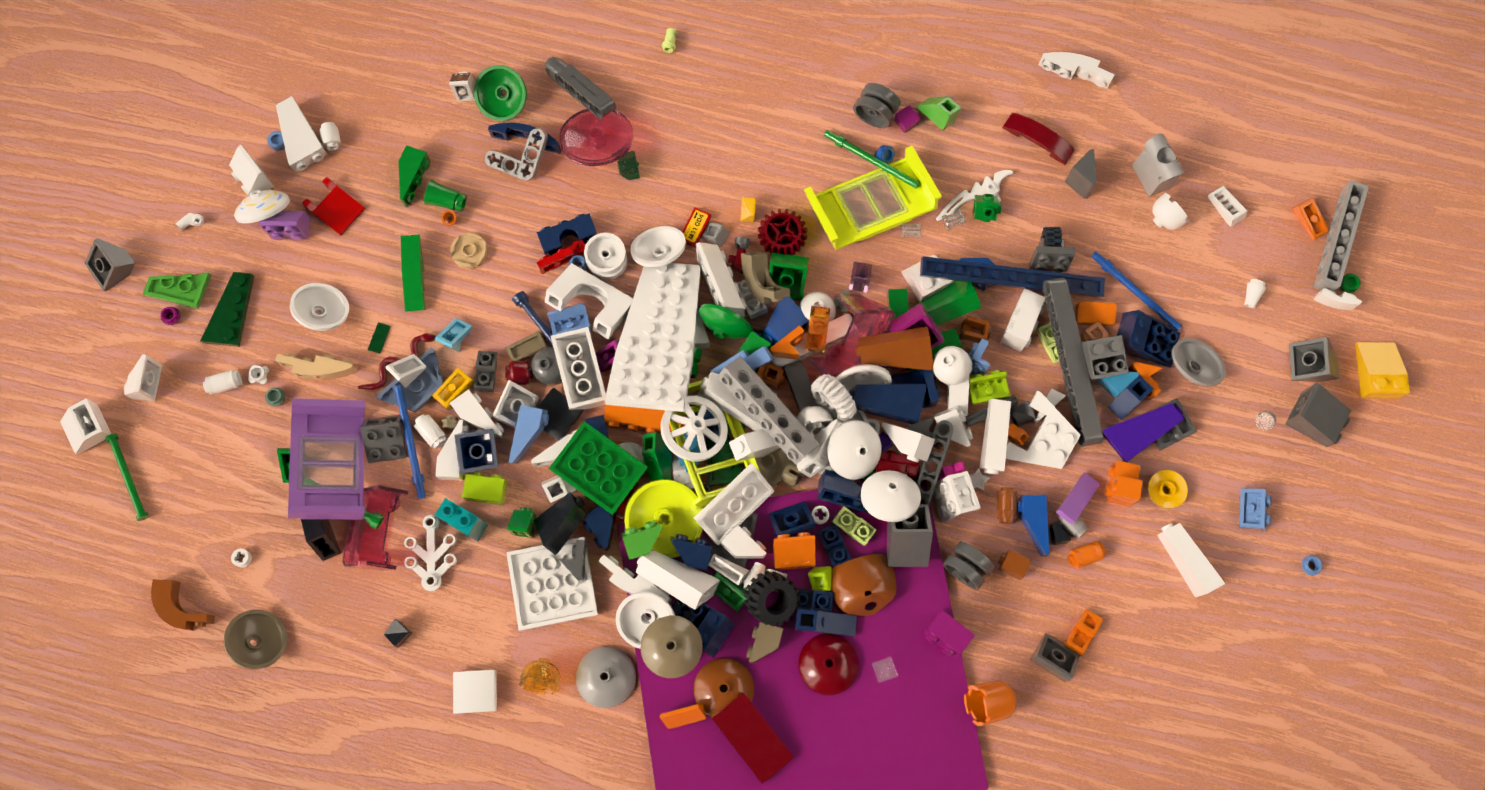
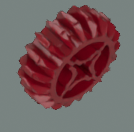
M779 208L777 214L772 210L771 216L766 214L764 216L765 220L760 221L761 226L758 227V239L761 240L760 245L764 246L765 252L770 250V255H772V252L795 255V251L800 252L801 247L805 246L804 240H807L808 235L806 233L808 229L804 227L806 223L801 221L800 215L795 217V211L789 214L788 209H785V213H781ZM790 225L795 227L798 236L794 235V232L790 230ZM786 229V235H781L779 238V233L784 232ZM768 231L772 232V235L775 236V242L769 238ZM784 242L790 243L787 245H781Z

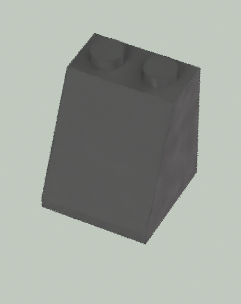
M1315 383L1301 392L1285 425L1321 445L1329 447L1332 444H1337L1341 439L1342 434L1340 432L1349 423L1350 418L1348 416L1351 410L1323 386Z
M920 504L916 513L906 520L887 523L888 567H928L933 535L928 504Z

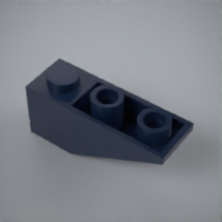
M797 609L795 630L855 636L857 616Z

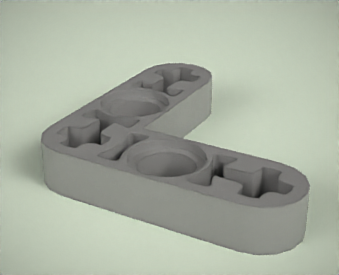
M533 129L529 134L521 160L503 152L491 150L486 153L485 162L492 168L522 180H531L536 176L548 135L543 129ZM540 132L542 140L537 141L535 134H539ZM531 144L540 145V147L531 146ZM531 149L537 152V157L534 160L530 159L528 155ZM495 155V158L503 160L502 163L498 161L493 162L491 156ZM512 160L515 167L513 170L507 168V161ZM529 166L528 171L531 172V174L526 176L524 169H527Z

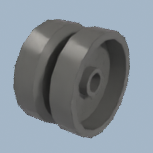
M868 83L863 88L861 97L855 102L853 110L859 119L876 128H886L889 126L893 114L897 112L900 100L889 88L877 83Z
M960 541L953 549L956 556L949 555L944 561L943 566L960 582L978 591L985 582L983 576H989L995 569V566L979 550Z

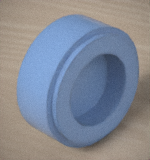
M275 131L268 136L267 142L273 150L280 151L285 148L282 132Z

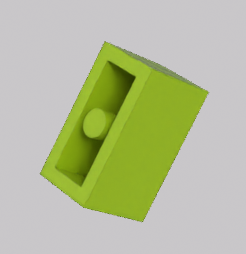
M472 472V475L466 474L462 498L466 501L504 505L508 482L500 475L484 477V474Z

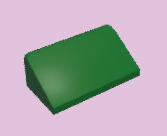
M717 572L714 577L719 579L720 582L715 590V594L738 612L744 605V601L747 600L744 597V593L748 591L743 588L744 585H737Z

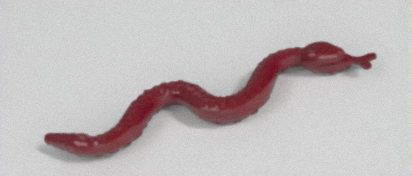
M429 333L416 336L410 344L411 355L415 354L419 358L418 342H433L436 336ZM392 356L384 358L379 365L380 381L376 384L360 385L358 389L375 390L383 387L387 382L386 366L401 359Z

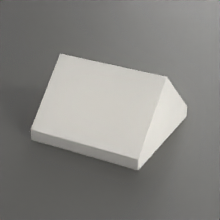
M508 380L493 416L498 422L516 429L520 405L535 408L540 397Z

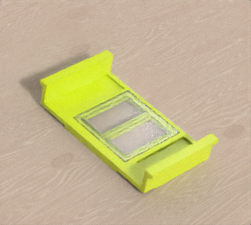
M913 146L905 149L904 159L889 165L920 182L917 189L880 168L817 194L813 192L811 187L804 189L815 214L835 250L860 240L863 241L938 209V199H941L942 195Z

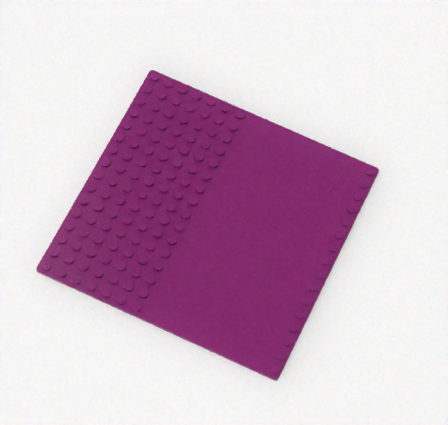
M922 480L920 483V488L923 491H928L926 480ZM858 482L856 484L862 487L864 482ZM818 489L767 498L753 512L758 514L753 540L755 542L758 540L765 546L766 556L764 558H748L745 569L750 571L755 562L765 565V569L775 570L773 543L774 539L777 538L768 513L805 501L811 514L816 506H824L829 511L827 522L816 524V529L808 533H810V536L815 535V567L831 566L832 570V564L819 538L818 531L834 525L832 520L843 506L817 499ZM929 503L928 507L933 535L928 567H893L897 587L894 599L874 615L857 616L855 636L838 635L846 639L853 646L859 661V669L855 681L848 689L839 694L822 695L814 692L803 682L799 673L798 660L804 645L812 638L826 633L796 631L795 614L794 617H789L790 621H783V625L779 626L776 624V627L783 628L778 650L753 664L749 663L750 658L746 657L749 645H754L755 638H752L754 627H759L760 621L747 611L748 607L745 603L737 612L715 593L705 604L728 617L736 625L714 658L702 651L698 664L691 672L679 678H664L656 675L646 666L641 655V649L635 647L656 790H988L977 728L973 723L975 719L971 713L967 714L964 704V694H967L969 689L962 655L948 657L941 651V646L937 643L934 645L925 639L926 635L923 633L934 616L941 610L954 618L931 503ZM846 507L857 517L862 518L876 529V532L864 546L838 528L851 559L869 554H883L887 556L888 521H883L869 513ZM818 510L817 514L815 513V517H819V520H823V516L826 517V514L822 513L821 510ZM620 522L617 524L623 570L625 568L630 570L634 574L633 579L638 576L636 570L638 568L637 561L640 557L629 560L621 535L625 533V522ZM702 530L699 538L708 540L707 543L711 544L712 539ZM681 556L672 558L685 564ZM709 565L707 570L695 568L713 577L718 572ZM813 568L778 571L787 574L786 578L795 584L794 587L813 591L808 575ZM771 591L765 601L766 608L775 604L778 599L777 592ZM871 591L865 592V596L872 594ZM670 594L669 597L672 601L669 605L672 606L677 598ZM833 600L831 613L849 615L843 612ZM869 602L865 605V609L872 610L876 607L877 603ZM646 613L647 617H652L651 614ZM715 659H733L747 668L754 682V696L751 703L794 757L763 784L707 714L705 720L668 729L660 719L662 713L697 704L694 696L696 676L703 666ZM827 660L825 662L827 667L830 668L833 666V662L831 660ZM726 685L720 686L721 692L724 693L728 690Z

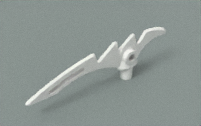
M1002 170L996 172L994 180L986 176L982 186L979 182H975L971 193L964 190L958 194L941 211L936 220L939 221L952 215L963 203L974 199L975 195L993 194L997 196L1000 203L1001 199L998 195L1000 183L1006 176L1013 174V171ZM963 198L949 211V213H947L951 206H953L959 199Z

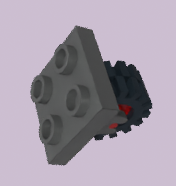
M1060 227L1043 228L1039 246L1035 248L1029 263V269L1059 273L1067 272L1075 256V247H1064V239H1062Z

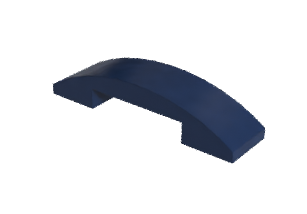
M498 123L488 127L491 137L509 141L510 135L528 139L530 132L536 129V127L521 123ZM540 132L539 134H535L537 141L542 140ZM547 134L548 139L544 150L560 154L561 148L559 143Z

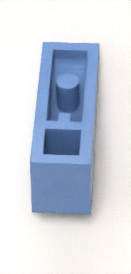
M520 405L509 457L510 463L518 464L542 433L544 427L547 426L549 421L547 410Z

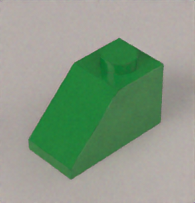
M521 507L520 510H514L507 526V531L513 536L533 538L535 528L533 520L536 519L537 515L530 508Z

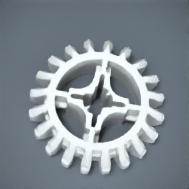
M824 374L818 377L811 385V392L816 399V403L826 409L833 420L836 419L841 423H845L856 414L855 401L852 400V396L839 380H836L834 376Z

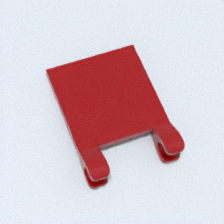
M325 177L322 182L331 192L318 206H315L309 199H305L302 204L341 236L365 210V207L338 187L331 179Z

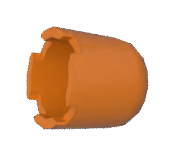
M1001 680L968 686V693L964 694L967 714H972L975 719L973 723L977 726L1007 719L1013 715L1016 709V694L1009 684Z

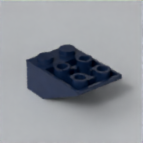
M1140 310L1123 313L1117 336L1122 335L1125 354L1171 368L1173 363L1172 349L1179 340L1180 332Z
M676 599L671 606L675 616L689 620L698 629L702 638V651L712 658L716 656L736 625L728 617L705 603L694 610L679 599Z

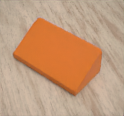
M1078 302L1076 305L1077 324H1095L1099 322L1101 325H1115L1117 303Z
M696 704L662 713L660 719L668 729L705 720L706 714L703 704Z

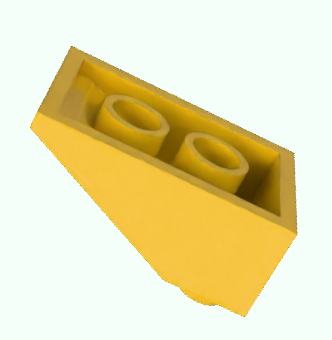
M1355 343L1361 398L1400 399L1410 393L1408 374L1395 343Z

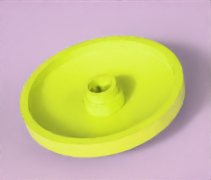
M669 479L651 481L641 486L630 498L625 510V528L628 529L636 526L638 529L644 527V523L655 520L656 523L660 522L662 530L651 550L667 557L675 558L680 555L670 541V536L676 537L677 534L688 536L689 540L694 541L696 538H699L703 528L694 517L703 508L694 509L692 502L698 497L686 485Z

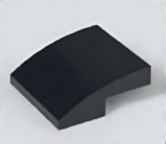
M552 388L537 407L548 411L549 421L547 426L544 427V431L558 441L566 436L571 426L575 425L584 409L569 410L566 395L556 388Z

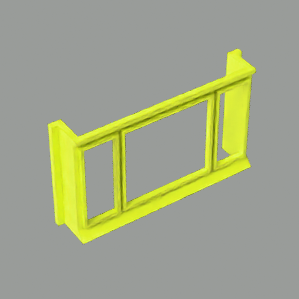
M703 380L690 383L687 393L703 389L701 388ZM695 405L691 409L694 413L699 412L701 406ZM674 411V412H673V414H676V415H679V416L687 415V414L685 413V411H684V412H680V411ZM724 411L734 439L745 434L740 421ZM669 421L672 431L681 428L678 422ZM683 434L675 437L677 444L681 448L686 441ZM733 458L698 469L694 461L684 460L698 498L692 502L695 510L706 507L726 488L706 493L699 475L743 462L745 467L752 463L760 472L755 458L738 461Z

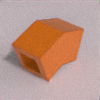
M1011 423L1008 429V439L1022 446L1029 436L1025 430Z

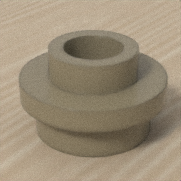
M446 416V419L441 420L442 428L454 430L459 422L457 421L458 418Z

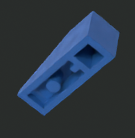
M1022 495L1019 501H1017V512H1020V519L1041 557H1046L1050 554L1046 495Z

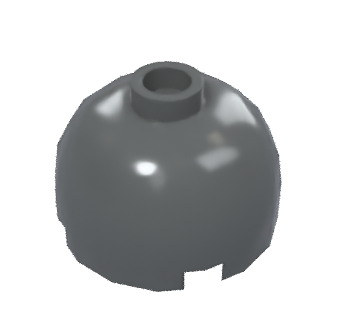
M546 347L539 350L534 355L531 363L533 375L538 381L546 385L554 386L561 384L562 379L554 348Z

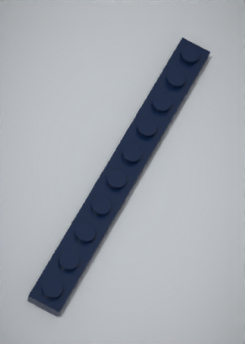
M921 257V277L1043 291V282L1045 280L1065 278L1070 294L1104 297L1105 278Z

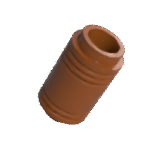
M1002 487L1001 491L997 492V519L1002 524H1014L1015 520H1017V491H1013L1012 487Z

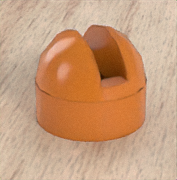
M447 210L443 212L441 219L446 226H452L456 223L457 217L453 211ZM451 215L453 216V218L448 223L445 222L449 219Z

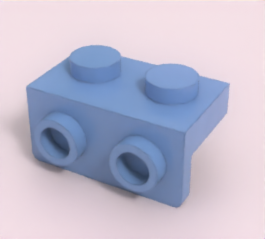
M584 303L563 308L561 311L554 310L548 312L553 335L586 327L589 328V332L591 331Z
M983 338L979 344L975 342L969 353L972 360V375L982 374L984 376L990 366V363L981 359L989 343Z

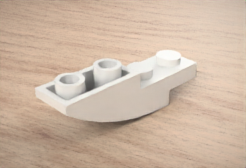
M1068 52L1043 53L1038 64L1047 71L1059 74L1062 78L1071 80L1075 74L1083 80L1091 81L1095 85L1106 89L1114 77V74L1098 67L1099 60L1081 54Z
M605 555L600 558L599 562L613 573L609 579L610 582L631 595L638 592H649L662 597L668 603L672 601L668 592L656 587L638 574L633 579L634 574L627 568L622 570L618 567L619 562L611 555L608 558Z

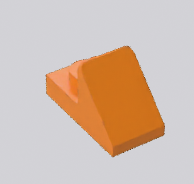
M799 325L769 348L772 356L798 360L799 353L792 345L797 346L803 341L804 330Z
M1135 362L1128 370L1129 372H1139V375L1154 388L1147 395L1149 400L1161 393L1160 385L1151 377L1162 368Z

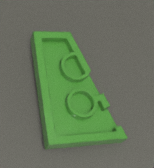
M207 272L199 275L152 276L147 281L143 295L199 309L211 274Z

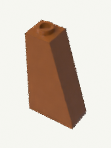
M928 327L858 337L859 345H855L856 356H861L862 364L934 370Z

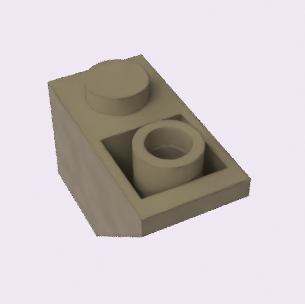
M762 622L759 623V627H754L752 638H755L753 646L749 645L746 656L750 658L749 663L753 664L778 650L783 628L766 625Z

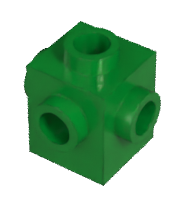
M988 193L975 195L972 211L974 219L983 222L996 221L997 214L1001 213V203L998 202L997 196Z

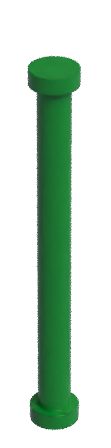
M117 434L108 435L105 439L110 443L136 510L137 521L145 520L149 515L143 508L117 441L119 437Z

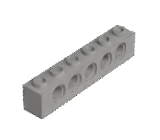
M1350 180L1341 189L1313 288L1319 290L1326 288L1335 291L1341 286L1369 186Z
M741 356L725 366L717 376L722 384L733 393L734 397L741 402L748 413L757 420L762 429L772 437L774 442L780 446L787 454V457L796 465L819 445Z

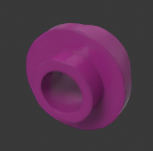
M166 307L161 311V320L166 325H174L180 320V311L175 307Z

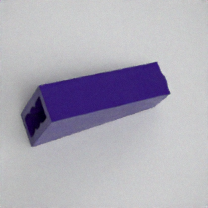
M1171 403L1105 428L1102 434L1122 460L1128 462L1184 420L1182 416L1184 413L1177 405L1174 407Z

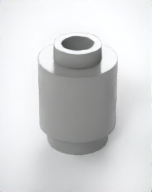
M1061 516L1058 518L1060 520L1058 524L1071 537L1074 536L1076 539L1088 529L1085 526L1086 523L1080 517L1072 525Z

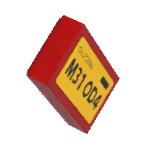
M694 207L682 231L687 245L696 248V243L700 241L712 217L710 213Z

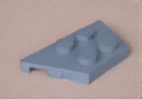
M431 347L419 358L427 367L406 388L395 379L376 397L380 401L398 406L394 387L402 385L407 410L417 413L433 398L432 395L444 383L435 350Z

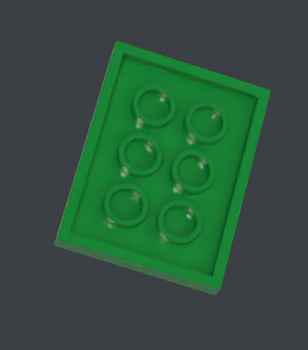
M584 421L548 469L608 513L614 515L645 473L648 466Z

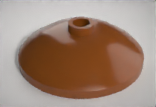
M729 658L715 659L703 666L696 676L694 682L695 700L697 704H703L705 714L713 717L742 692L751 702L753 700V678L747 668L736 660ZM726 685L728 690L723 693L720 691V686Z

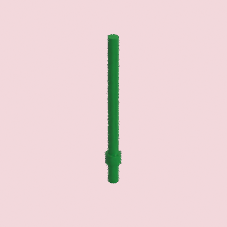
M829 130L825 131L824 137L835 142L836 146L844 147L915 189L918 188L920 182L853 145L845 137L837 136Z

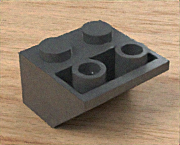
M1122 335L1081 342L1088 373L1092 380L1129 373Z

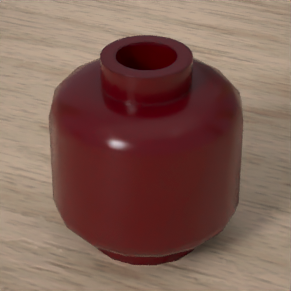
M511 361L509 366L505 367L506 381L510 380L518 385H527L530 379L534 377L527 361Z

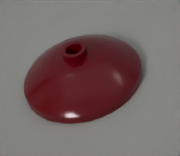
M821 634L812 638L804 645L799 655L798 668L803 682L811 690L822 695H836L845 691L853 684L858 674L859 661L855 649L846 639L835 634ZM827 660H831L833 662V666L829 668L826 666L825 662Z

